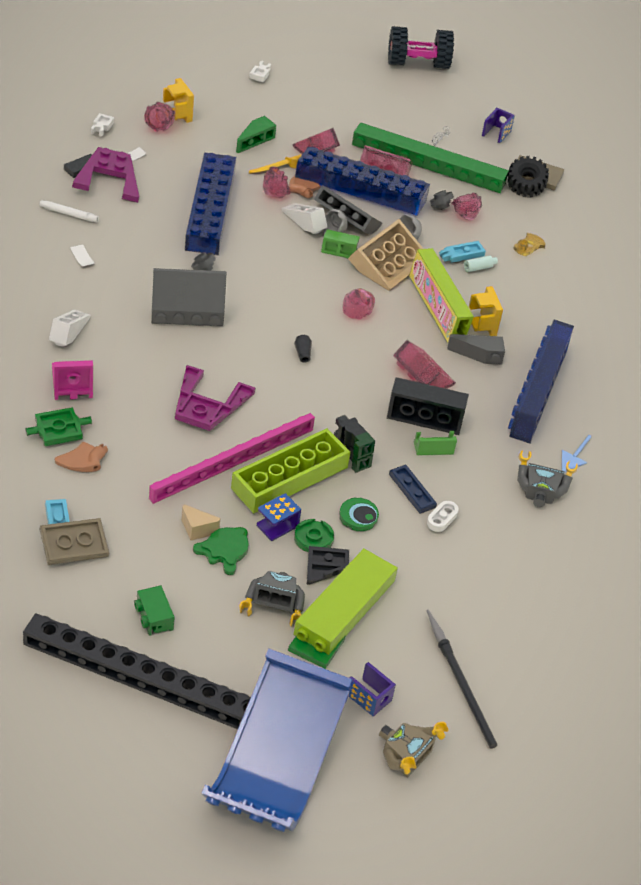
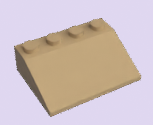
M398 219L357 249L348 259L358 272L389 291L409 276L417 249H423V247L401 220Z

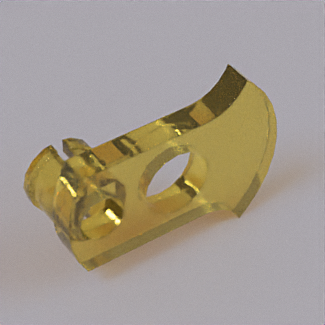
M527 233L526 238L514 245V250L522 256H528L539 248L545 249L546 244L541 237Z

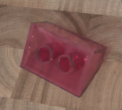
M365 145L355 177L401 191L408 178L412 161L411 159Z
M408 339L393 355L398 360L396 364L403 370L406 369L408 371L407 375L413 381L417 380L419 383L445 389L456 384L424 349Z

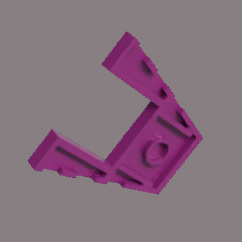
M98 147L74 179L72 188L89 191L94 171L124 178L125 184L122 199L138 203L139 192L131 154Z
M186 365L175 412L176 420L211 431L255 394V387L240 382L237 383L225 403L193 393L204 375V370Z

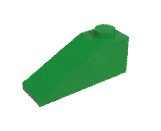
M265 115L252 120L238 137L236 152L241 153L274 139L277 125Z

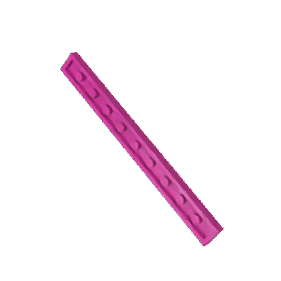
M311 413L300 416L289 423L269 430L245 443L238 444L234 448L223 451L214 457L205 459L181 472L157 481L149 487V500L153 504L307 434L313 431L315 417Z

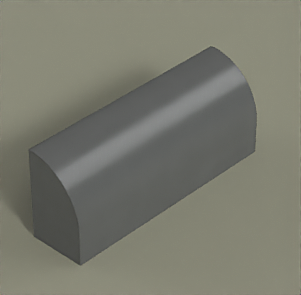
M323 185L314 200L330 210L337 209L342 211L348 222L367 234L376 232L383 224Z

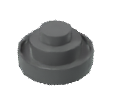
M442 190L433 195L434 198L430 200L431 206L440 207L442 210L450 206L449 203L452 202L451 199L454 198L452 192L446 193V190Z
M203 252L194 258L195 262L192 263L191 267L193 270L211 271L216 257L213 253L206 254V252Z

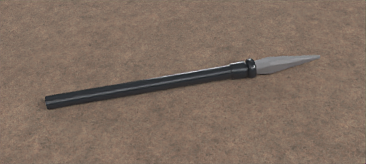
M427 609L435 638L439 642L438 647L446 657L489 748H495L498 744L453 654L450 641L446 639L443 630Z

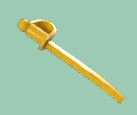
M300 154L293 157H285V160L249 170V174L266 171L288 164L291 168H299L302 165L304 156Z

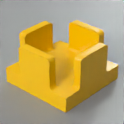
M182 78L175 79V84L163 88V101H174L175 108L166 109V113L172 121L184 119L187 123L193 122L194 94Z
M488 286L485 289V293L471 295L469 309H481V316L473 317L471 325L474 331H488L490 336H497L503 308L493 286Z

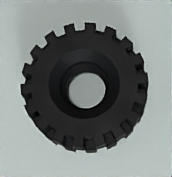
M522 156L519 160L515 159L514 163L510 164L507 183L509 188L512 187V192L517 191V195L523 194V197L527 195L533 197L534 194L538 196L540 192H544V189L547 187L549 169L546 168V163L542 164L541 159L537 161V157L534 156L533 159L530 156H526L524 159ZM528 175L533 177L534 179L527 180L524 179L522 176Z

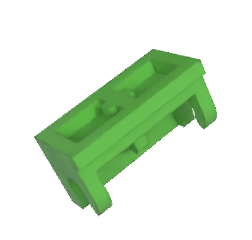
M327 229L323 237L321 252L349 258L358 249L357 245L360 237Z
M450 431L448 437L431 438L420 437L421 432H416L414 446L417 456L454 455L457 443L456 436H453L454 431Z

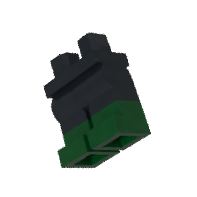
M346 415L337 417L335 424L338 426V429L334 432V436L350 451L349 459L352 461V470L357 473L370 468L373 460L372 453H374L375 447L374 438L358 423L355 417L351 419Z

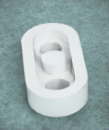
M452 501L441 502L428 516V528L435 532L445 530L457 517L459 510L457 504Z

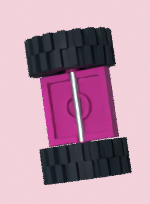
M392 26L389 35L388 63L404 65L406 55L411 58L419 56L425 59L433 58L434 68L450 69L454 52V33L449 30H437L435 43L409 41L407 27Z

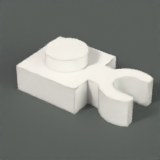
M261 61L259 66L255 65L250 72L249 78L258 82H264L269 75L271 63L263 65L264 61Z
M99 113L93 121L91 134L99 132V136H103L104 130L109 131L114 124V117Z

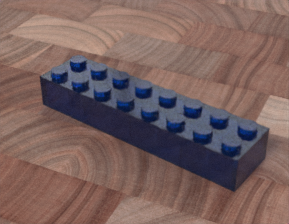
M309 146L298 159L295 173L296 178L316 182L320 186L323 185L327 188L418 216L426 203L430 184L423 180H416L407 175H400L391 170L380 169L377 166L367 165L361 161H354L348 157L338 156L332 152H325L316 147Z
M204 152L186 231L185 251L219 255L235 177L237 157Z
M554 319L552 325L547 326L545 332L547 337L543 336L541 347L538 348L536 353L537 359L534 358L531 365L532 370H529L527 374V382L524 381L521 390L523 394L519 393L516 402L518 406L514 405L511 414L514 419L511 418L508 429H511L509 437L531 443L567 353L574 325Z

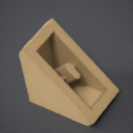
M185 504L182 506L181 520L191 541L208 537L214 531L220 529L221 518Z

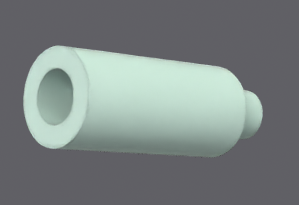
M489 255L465 260L464 269L466 272H473L492 268L494 264L498 263L497 257L492 258Z

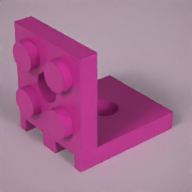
M93 360L52 363L55 400H58V396L70 395V399H78V395L89 394V398H93Z

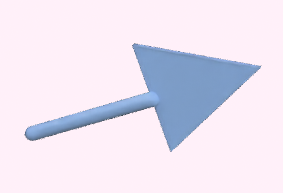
M591 435L586 437L573 455L562 450V471L566 472V463L570 461L568 466L570 469H574L576 463L578 467L587 464L586 461L578 458L577 455L590 440Z

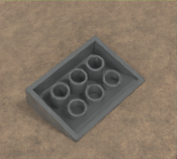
M153 268L151 323L223 326L227 271Z

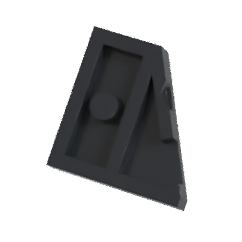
M309 546L307 584L310 585L339 575L349 564V549Z

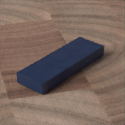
M406 464L390 470V477L419 514L436 508V501Z

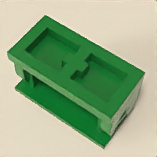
M162 585L138 590L134 606L136 612L141 614L140 620L143 629H147L149 636L152 634V629L155 633L167 630L173 631L175 617Z

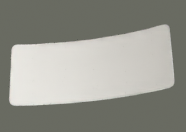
M138 147L127 154H131V159L134 161L144 156L146 152Z
M84 245L71 247L75 258L81 266L95 264Z

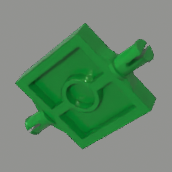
M73 407L35 414L37 426L25 428L27 436L39 434L44 446L82 440L81 426L92 424L91 416L79 418L75 414Z

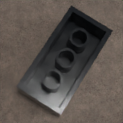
M396 377L386 419L446 433L454 431L455 435H460L469 394Z

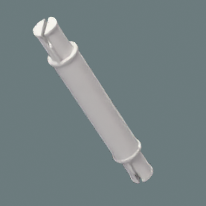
M40 201V207L49 211L97 223L99 220V216L90 212L50 201Z

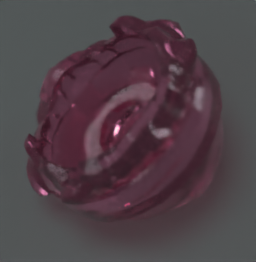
M156 102V104L146 107L144 122L154 129L155 132L165 131L174 123L175 111L168 104Z
M271 166L264 174L263 191L267 195L282 198L290 194L287 182L288 177L284 176V171H280L278 167Z
M472 192V194L462 195L453 199L451 204L454 205V210L459 216L467 220H473L481 210L482 198L477 193Z
M362 288L354 289L347 293L343 299V313L352 319L360 320L372 313L375 297L371 292Z

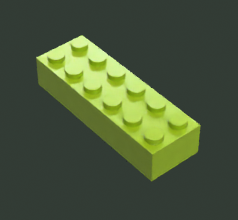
M326 428L232 472L231 489L254 514L258 512L260 506L284 493L291 496L348 468L350 451Z

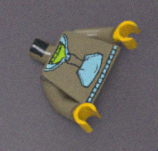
M440 721L433 727H420L402 723L396 731L387 725L383 726L379 736L386 740L383 754L388 767L391 770L401 771L408 778L433 751L435 737H438L440 740L445 738L444 732L449 731L446 723Z

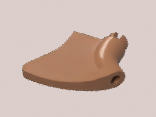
M308 171L296 174L289 182V192L300 194L308 199L313 196L314 191L320 189V185L312 180Z
M82 442L74 450L59 455L54 460L57 465L66 469L79 472H94L101 468L100 460L108 452V448L104 444L94 447L91 444Z

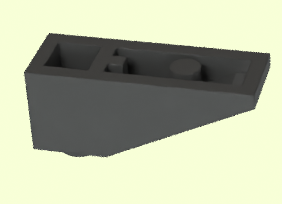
M450 334L447 350L484 364L503 363L505 355L503 337Z

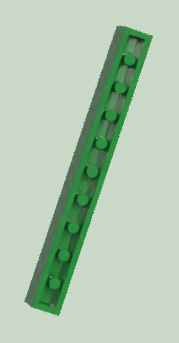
M362 122L359 123L353 133L352 145L497 193L502 192L507 181L509 170Z

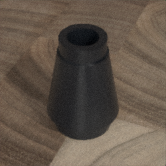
M299 335L294 342L300 361L309 362L311 359L312 340L308 335Z

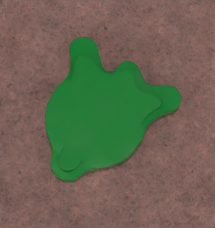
M243 527L217 529L207 540L194 544L193 552L197 555L206 556L211 565L218 562L223 563L224 572L227 575H233L236 572L237 562L243 559L248 552V531Z

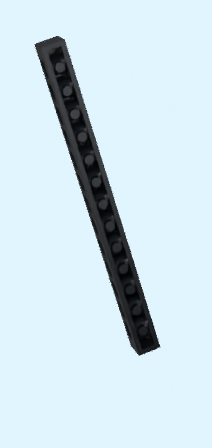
M35 613L23 631V645L235 729L239 728L251 698L245 693L231 690L227 686L216 684L204 677H198L186 670H180L166 662L152 659L145 654H139L125 646L116 645L107 639L98 638L86 631L75 629L66 623L57 622L48 616Z

